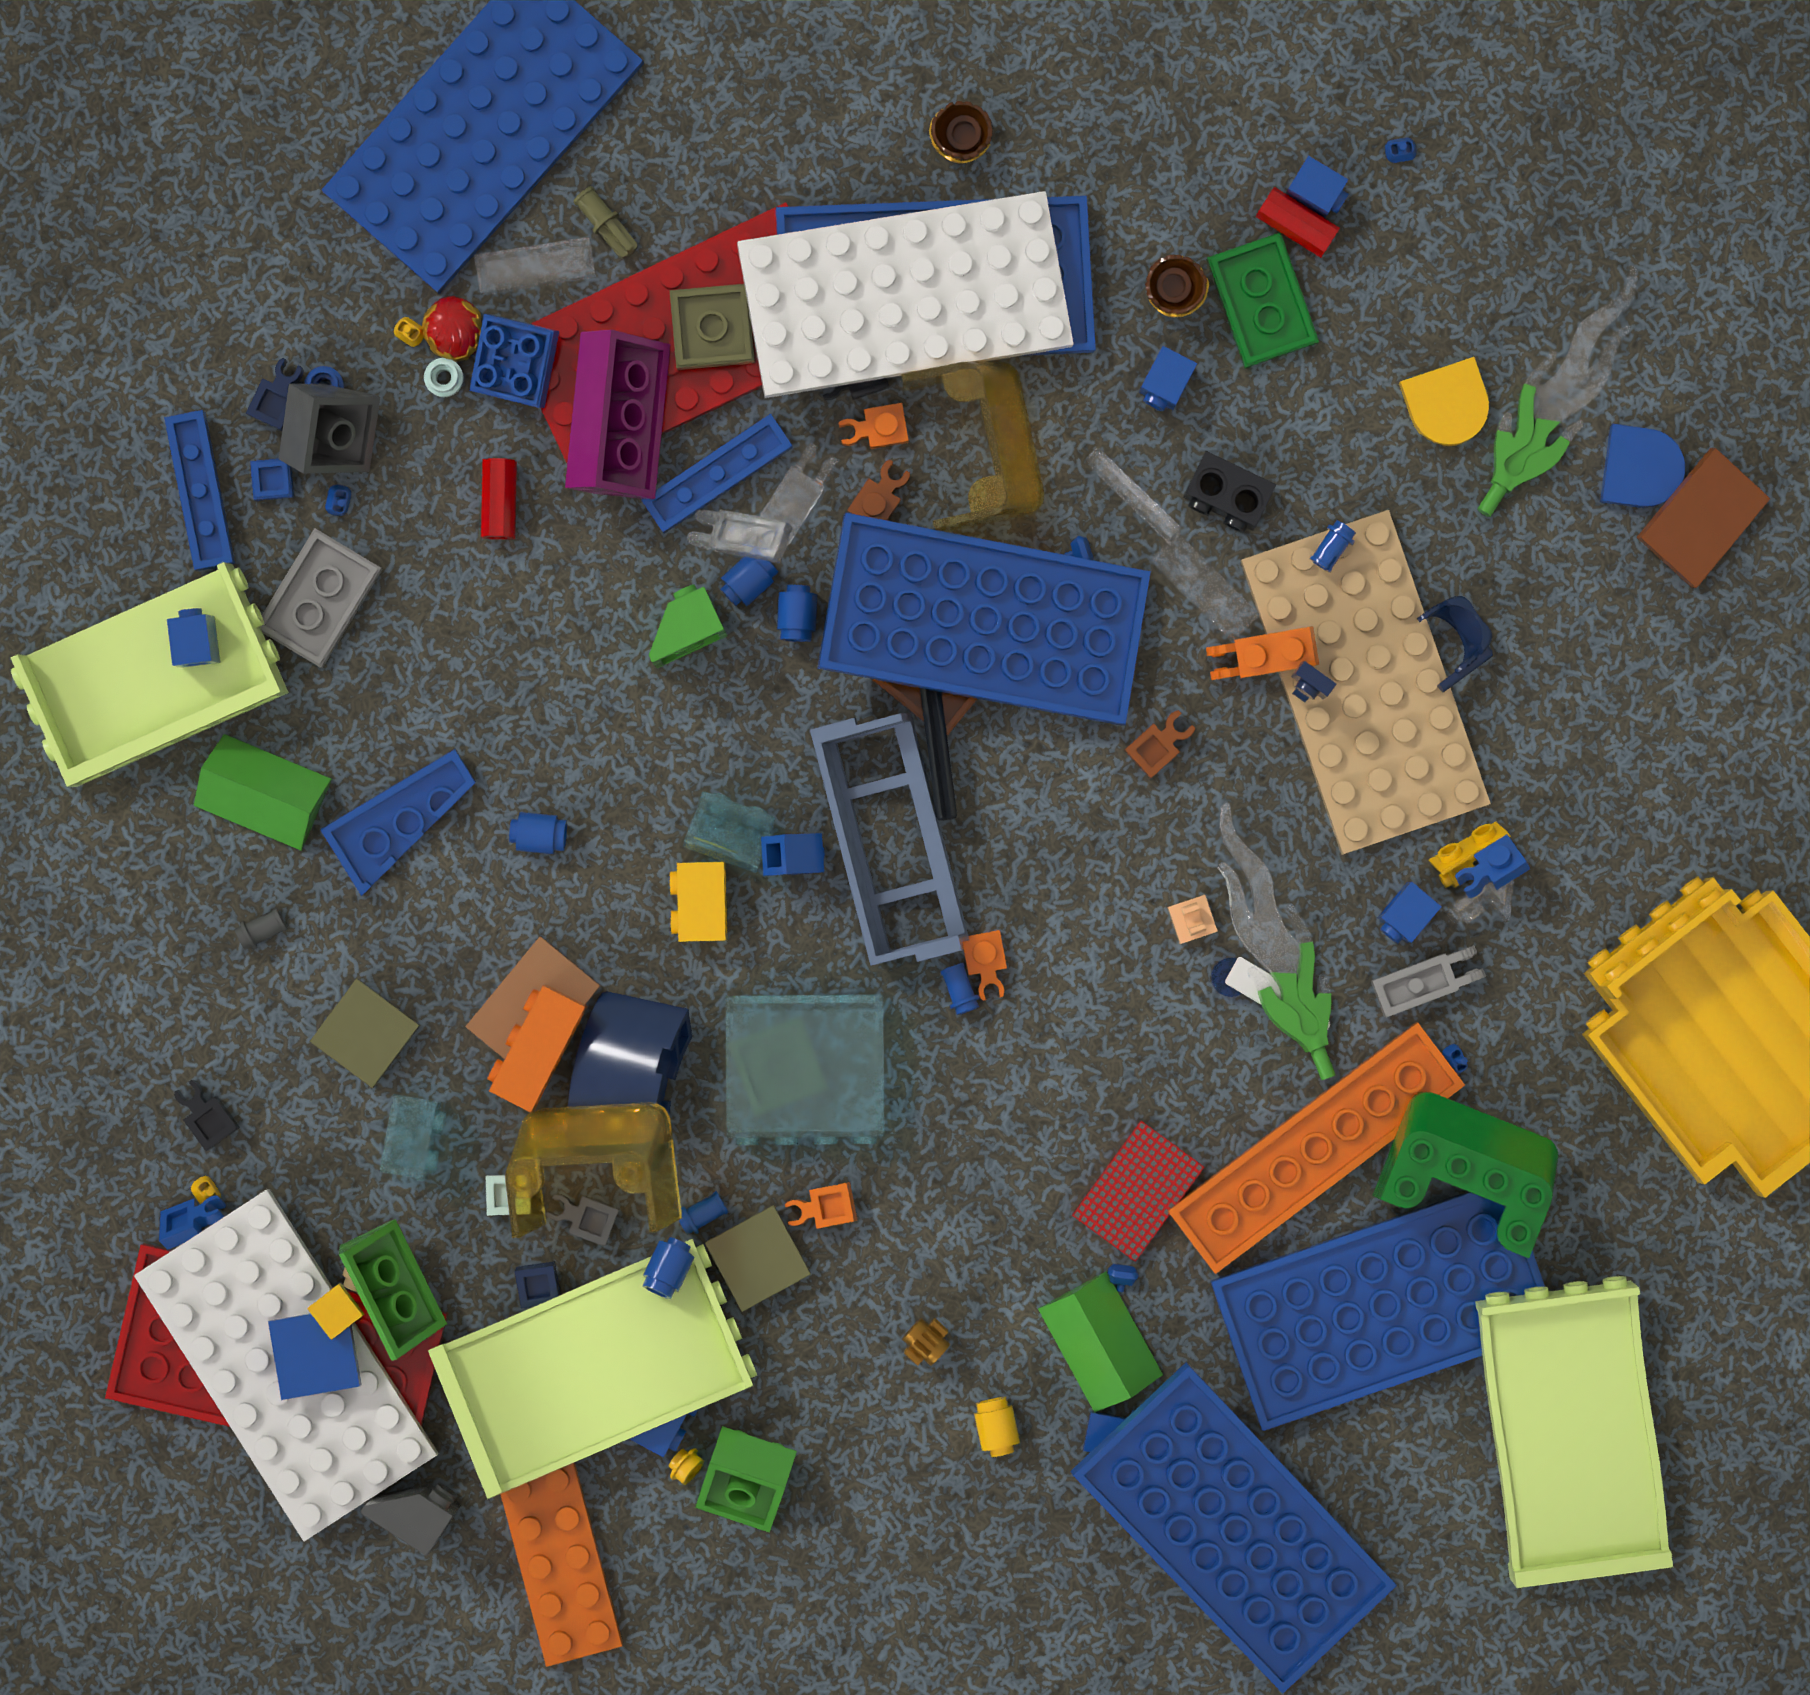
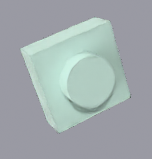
M526 1174L486 1176L487 1216L528 1213Z

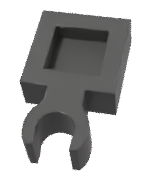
M553 1195V1199L563 1202L565 1209L559 1215L547 1211L546 1215L548 1218L555 1221L569 1220L572 1222L569 1230L570 1234L602 1246L607 1245L620 1210L619 1208L584 1195L580 1200L579 1206L573 1204L565 1195Z

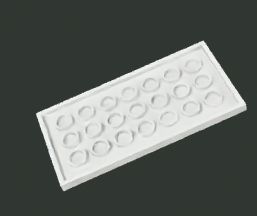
M1046 191L737 242L765 398L1070 348L1074 345Z
M270 1189L260 1193L134 1275L303 1541L317 1534L439 1454L355 1322L352 1324L362 1385L360 1387L281 1400L268 1321L309 1314L310 1312L307 1308L333 1287Z

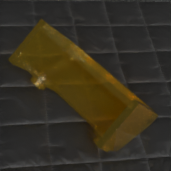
M959 362L902 374L901 384L903 392L943 383L947 395L957 402L980 401L995 475L978 479L971 486L968 493L970 513L933 520V530L952 532L1031 515L1040 509L1044 500V488L1020 376L1014 366L1007 362Z
M648 1102L542 1108L526 1115L522 1121L505 1173L512 1238H520L546 1225L542 1191L544 1185L543 1166L612 1163L614 1180L623 1191L628 1193H645L650 1232H658L682 1219L671 1121L666 1109L657 1103Z

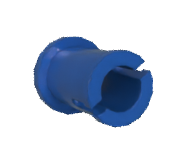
M1336 520L1333 526L1328 525V534L1313 556L1311 555L1309 558L1314 564L1331 573L1332 568L1348 544L1353 545L1355 543L1353 537L1356 532Z
M964 963L940 971L953 1003L949 1005L950 1009H955L957 1015L979 1008L977 1000L980 997L979 995H974L964 969Z
M715 1191L710 1196L687 1209L685 1206H682V1211L676 1214L685 1233L689 1235L692 1232L698 1234L699 1228L729 1212L718 1192Z

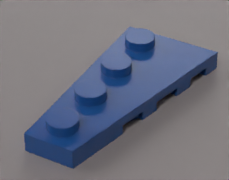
M455 748L322 827L320 830L362 896L476 781Z

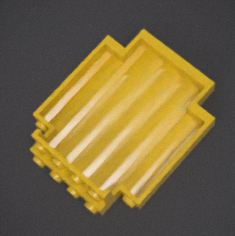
M1697 876L1679 890L1683 896L1671 905L1666 900L1649 913V916L1652 918L1649 923L1641 929L1637 924L1632 926L1618 937L1621 944L1610 953L1605 948L1587 962L1591 968L1584 975L1612 1011L1607 1013L1603 1009L1592 1016L1585 1023L1589 1029L1582 1035L1697 1183L1705 1185L1725 1168L1733 1164L1756 1195L1766 1198L1810 1163V936L1774 890L1765 891L1761 894L1757 889L1743 900H1740L1732 889H1722L1714 877L1701 880ZM1740 904L1742 909L1739 910L1736 905Z

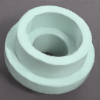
M435 359L427 366L424 373L426 387L431 393L439 397H450L456 394L463 384L462 369L451 359ZM443 371L451 374V380L446 385H441L437 381L439 373Z

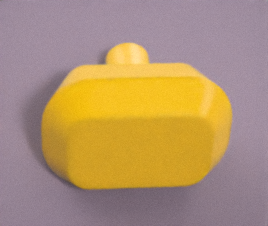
M409 317L401 318L394 327V335L411 347L418 346L424 339L423 327Z
M208 1176L200 1177L191 1186V1192L200 1204L211 1196L217 1195L221 1198L218 1188Z

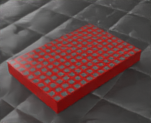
M1140 1120L1072 1213V1216L1136 1262L1169 1217L1168 1210L1179 1203L1204 1166Z

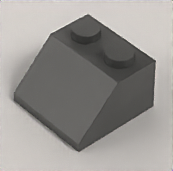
M289 384L279 460L303 474L370 472L381 397L326 384Z
M428 1483L377 1494L362 1508L360 1513L427 1556L438 1543L462 1504L456 1501L458 1495L447 1486L438 1483L434 1487Z

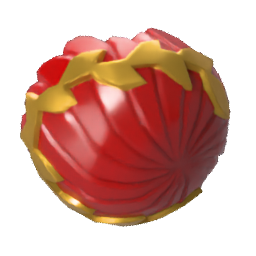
M455 296L443 297L424 313L422 322L424 339L430 346V350L441 358L451 359L455 362L468 360L471 355L477 352L482 327L480 311L463 298Z

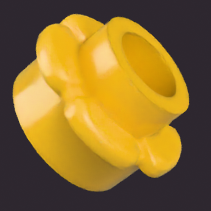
M683 1448L673 1457L669 1463V1468L672 1469L670 1474L672 1480L677 1479L683 1485H686L698 1474L704 1464V1460L697 1455L698 1450L696 1448L691 1449L689 1452Z

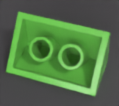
M224 734L201 767L194 806L302 851L332 779Z
M396 1219L340 1245L339 1256L391 1361L398 1359L447 1325Z
M1107 1271L1038 1308L1094 1412L1134 1397L1163 1375L1114 1284L1110 1282Z

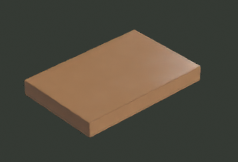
M540 936L465 1027L505 1059L511 1048L505 1045L514 1025H523L529 1013L523 1010L533 989L540 991L543 985H548L586 1005L601 985Z

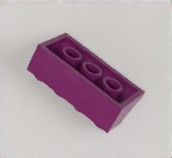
M615 330L581 332L565 488L600 495L655 499L671 344Z

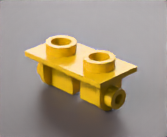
M1497 822L1484 824L1477 827L1471 836L1459 843H1451L1442 847L1436 856L1429 859V862L1441 873L1438 876L1445 888L1451 885L1456 888L1459 884L1455 875L1464 868L1475 867L1473 864L1476 861L1474 854L1506 834L1509 837L1511 836Z

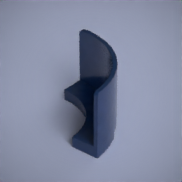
M608 991L601 993L583 1032L572 1072L567 1109V1140L571 1153L655 1172L670 1146L669 1116L671 1101L665 1100L664 1097L668 1079L676 1080L681 1061L692 1039L689 1009Z

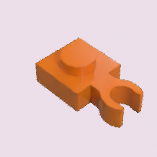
M902 403L864 409L866 421L858 422L854 419H844L839 422V428L851 426L855 429L853 438L841 440L844 446L855 445L864 438H869L870 449L909 443Z
M1000 930L970 935L969 941L962 942L968 976L980 974L981 982L978 987V993L983 1001L986 1000L984 988L988 984H995L999 989V997H1003L1004 987L996 976V970L1007 969Z
M850 1182L809 1190L811 1202L796 1199L785 1204V1207L796 1205L802 1211L799 1220L788 1222L791 1226L805 1224L813 1217L815 1218L817 1229L858 1221Z

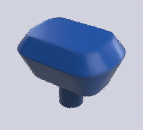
M1411 138L1388 141L1385 145L1386 157L1392 163L1413 160L1416 156L1415 142Z
M344 485L331 486L328 490L326 511L336 516L346 514L350 504L351 490Z
M1077 536L1070 543L1072 551L1065 553L1068 556L1093 560L1089 541L1083 536Z
M1449 1045L1442 1051V1055L1457 1075L1467 1069L1468 1060L1464 1057L1458 1045Z
M1113 1264L1108 1268L1110 1282L1117 1284L1116 1290L1118 1292H1124L1125 1285L1132 1286L1139 1277L1137 1270L1133 1266Z

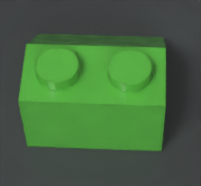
M695 584L687 586L673 594L675 600L667 604L649 653L651 662L657 669L727 637L726 631L705 587L697 589Z
M722 1426L695 1508L770 1533L797 1451L786 1448L779 1443H771L750 1436L743 1431Z

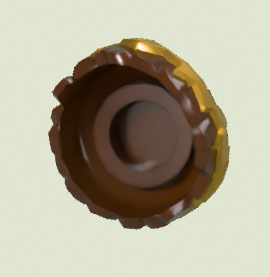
M957 101L955 104L953 102L949 103L945 109H941L936 113L935 117L931 120L929 135L933 147L944 158L954 163H967L981 157L989 148L993 136V125L989 115L981 107L973 106L968 101Z
M1174 254L1160 258L1150 267L1145 284L1149 302L1161 314L1168 317H1184L1199 309L1205 302L1209 289L1208 278H1206L1201 266L1198 263H1194V260L1189 257Z

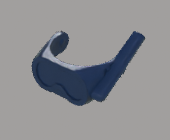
M1463 596L1451 597L1433 606L1417 618L1419 622L1429 617H1438L1445 620L1454 627L1463 642V662L1455 669V672L1437 685L1442 692L1448 690L1493 656V651L1489 647L1493 638L1492 632L1474 610L1471 602Z

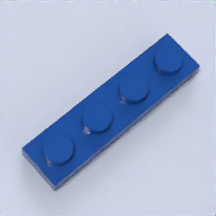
M203 410L164 417L194 570L202 571L217 568V565L223 562L235 564L206 413Z
M769 414L658 488L655 493V499H642L641 501L663 534H665L791 450L793 446L772 414Z

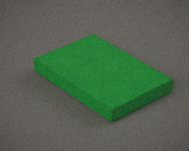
M1281 233L1207 257L1206 260L1245 369L1319 343Z

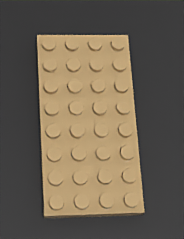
M1389 510L1345 524L1356 532L1353 537L1355 543L1353 545L1348 544L1332 568L1331 573L1323 570L1309 559L1311 555L1313 556L1329 530L1240 561L1265 634L1313 626L1320 664L1313 667L1336 683L1334 689L1325 699L1317 696L1315 700L1309 698L1304 703L1292 694L1296 688L1295 685L1298 683V681L1291 677L1296 669L1279 672L1341 855L1491 804L1451 688L1442 692L1437 687L1447 676L1427 619L1421 622L1417 620L1424 613Z

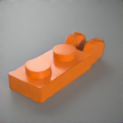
M1313 626L1234 640L1235 643L1206 648L1207 656L1212 657L1236 652L1239 667L1234 668L1223 667L1214 669V671L1210 672L1211 680L1234 676L1245 678L1297 669L1303 661H1306L1311 666L1320 665Z

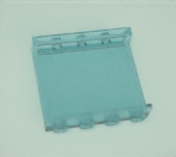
M883 994L726 996L727 1138H736V1145H759V1138L775 1137V1145L798 1144V1137H814V1144L822 1145L837 1144V1137H853V1144H877V1137L885 1135Z

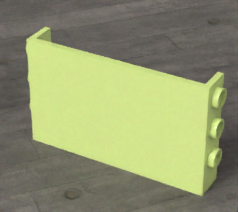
M223 562L217 565L218 570L47 647L29 655L17 654L10 657L14 668L11 669L12 677L18 688L25 690L30 701L27 704L29 716L36 726H41L46 738L42 741L44 750L51 761H56L67 787L83 785L289 693L276 665V662L280 661L278 651L271 639L265 640L260 626L264 625L263 617L256 604L250 605L244 592V590L249 588L248 583L239 567L234 569L233 564ZM202 608V614L215 616L220 663L183 668L172 666L167 619L178 618L179 610Z

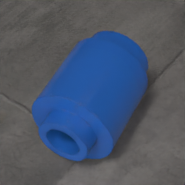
M756 550L752 555L747 553L721 577L725 585L720 590L735 606L742 602L747 607L774 583L772 578L779 572L762 552Z
M787 585V592H779L777 630L781 631L780 640L811 642L812 632H816L818 594L810 593V586Z
M520 812L518 820L511 819L509 842L516 843V851L554 854L555 850H565L567 820H560L557 815Z
M669 1237L667 1242L659 1241L643 1274L646 1279L642 1287L658 1296L671 1299L674 1292H679L695 1258L689 1253L691 1247L672 1237Z

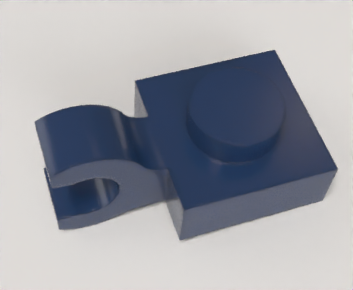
M1303 661L1291 676L1298 681L1292 694L1304 703L1309 698L1315 700L1317 696L1325 699L1336 686L1335 682L1306 661Z

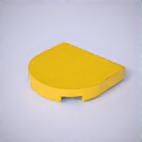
M1475 357L1400 381L1399 383L1414 427L1419 434L1434 443L1443 446H1456L1465 443L1473 438L1486 422L1489 401Z

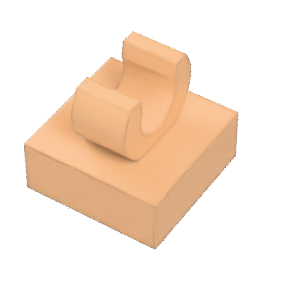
M1206 895L1167 907L1179 944L1218 932Z

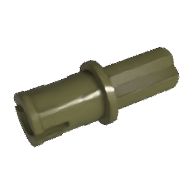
M593 186L579 193L573 200V203L579 207L594 226L593 232L595 234L600 233L620 259L632 255L638 248V245L619 222V214L616 211L611 212L595 192Z

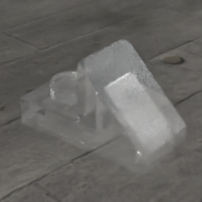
M1514 880L1498 890L1490 882L1484 886L1479 895L1473 898H1468L1465 893L1446 908L1444 912L1453 923H1459L1461 920H1464L1468 924L1485 911L1481 904L1486 901L1501 921L1507 923L1510 921Z

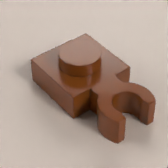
M887 460L881 467L880 482L877 484L868 478L847 512L888 521L901 502V499L895 496L893 492L895 489H900L908 483L910 472L906 470L899 480H892L888 476V471L892 467L893 461Z
M1179 710L1174 711L1167 717L1164 730L1160 731L1153 723L1124 750L1150 779L1180 753L1173 743L1176 740L1182 741L1189 738L1195 731L1193 725L1187 728L1185 732H1178L1174 729V720L1182 714Z

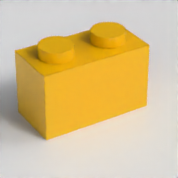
M677 863V871L670 872V894L677 895L678 910L671 911V934H678V942L727 941L726 863Z

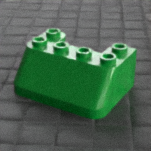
M1421 1092L1410 1100L1372 1196L1401 1208H1412L1424 1199L1432 1177L1504 1205L1505 1208L1497 1226V1238L1505 1249L1530 1258L1552 1201L1558 1163V1150L1555 1144L1546 1137L1438 1094Z

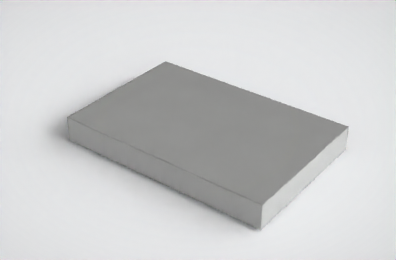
M314 528L262 614L264 625L260 626L262 633L323 669L383 569Z

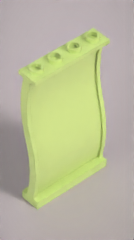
M693 1239L685 1242L691 1247L689 1253L695 1258L679 1292H674L671 1299L658 1296L642 1287L646 1279L643 1274L651 1259L649 1257L500 1322L428 1350L487 1499L753 1387L750 1378L757 1376L756 1370L749 1354L740 1355L736 1341L741 1340L742 1337L734 1317L726 1320L720 1305L727 1303L719 1281L711 1283L705 1269L711 1267L712 1264L703 1244L696 1247Z
M1624 1276L1607 1277L1603 1279V1284L1588 1286L1587 1282L1584 1281L1569 1282L1563 1285V1290L1548 1291V1287H1531L1524 1290L1525 1295L1509 1297L1508 1292H1494L1486 1294V1300L1475 1301L1479 1316L1484 1374L1504 1504L1509 1551V1577L1516 1588L1673 1567L1672 1553L1668 1545L1661 1468L1643 1357L1638 1306L1640 1290L1632 1281H1627Z

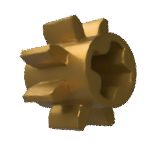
M921 1317L902 1338L908 1345L904 1350V1354L917 1366L923 1360L932 1366L950 1346V1343L944 1339L948 1329L936 1318L928 1324Z

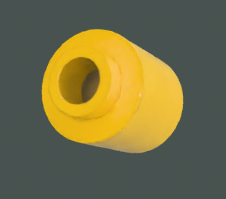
M997 1397L977 1402V1412L974 1413L982 1451H990L991 1457L1013 1453V1445L1019 1444L1020 1439L1013 1406L1008 1405L1007 1397Z

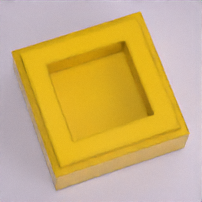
M341 1283L307 1308L331 1340L364 1315V1312Z

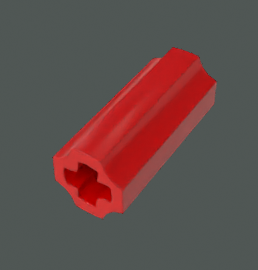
M1276 187L1272 189L1256 215L1258 219L1322 258L1340 229Z
M482 459V539H515L517 462L514 459Z

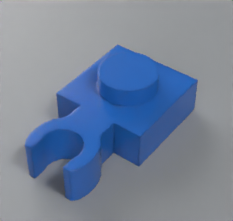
M1506 834L1474 854L1478 865L1460 870L1455 875V878L1459 885L1468 880H1474L1470 886L1464 888L1467 897L1473 898L1479 895L1488 883L1491 882L1496 890L1530 870V867Z
M215 1195L207 1198L201 1204L194 1198L160 1211L159 1242L167 1250L185 1243L202 1232V1227L211 1226L225 1217L219 1209L225 1208L226 1204L219 1196Z

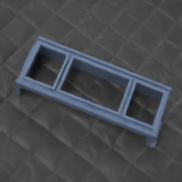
M899 713L859 725L856 718H851L811 729L810 732L870 966L915 955L917 962L962 951V942L969 941V936L940 823L936 818L935 804L912 714ZM895 728L906 773L849 788L837 743ZM909 785L933 879L876 894L852 800ZM937 891L948 936L890 950L879 905Z

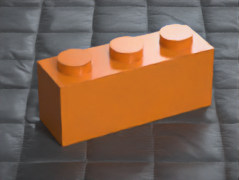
M543 985L540 991L533 989L523 1010L529 1012L523 1025L515 1024L505 1045L511 1047L505 1060L497 1059L489 1073L487 1080L493 1082L489 1092L530 1113L535 1111L588 1006L548 985Z

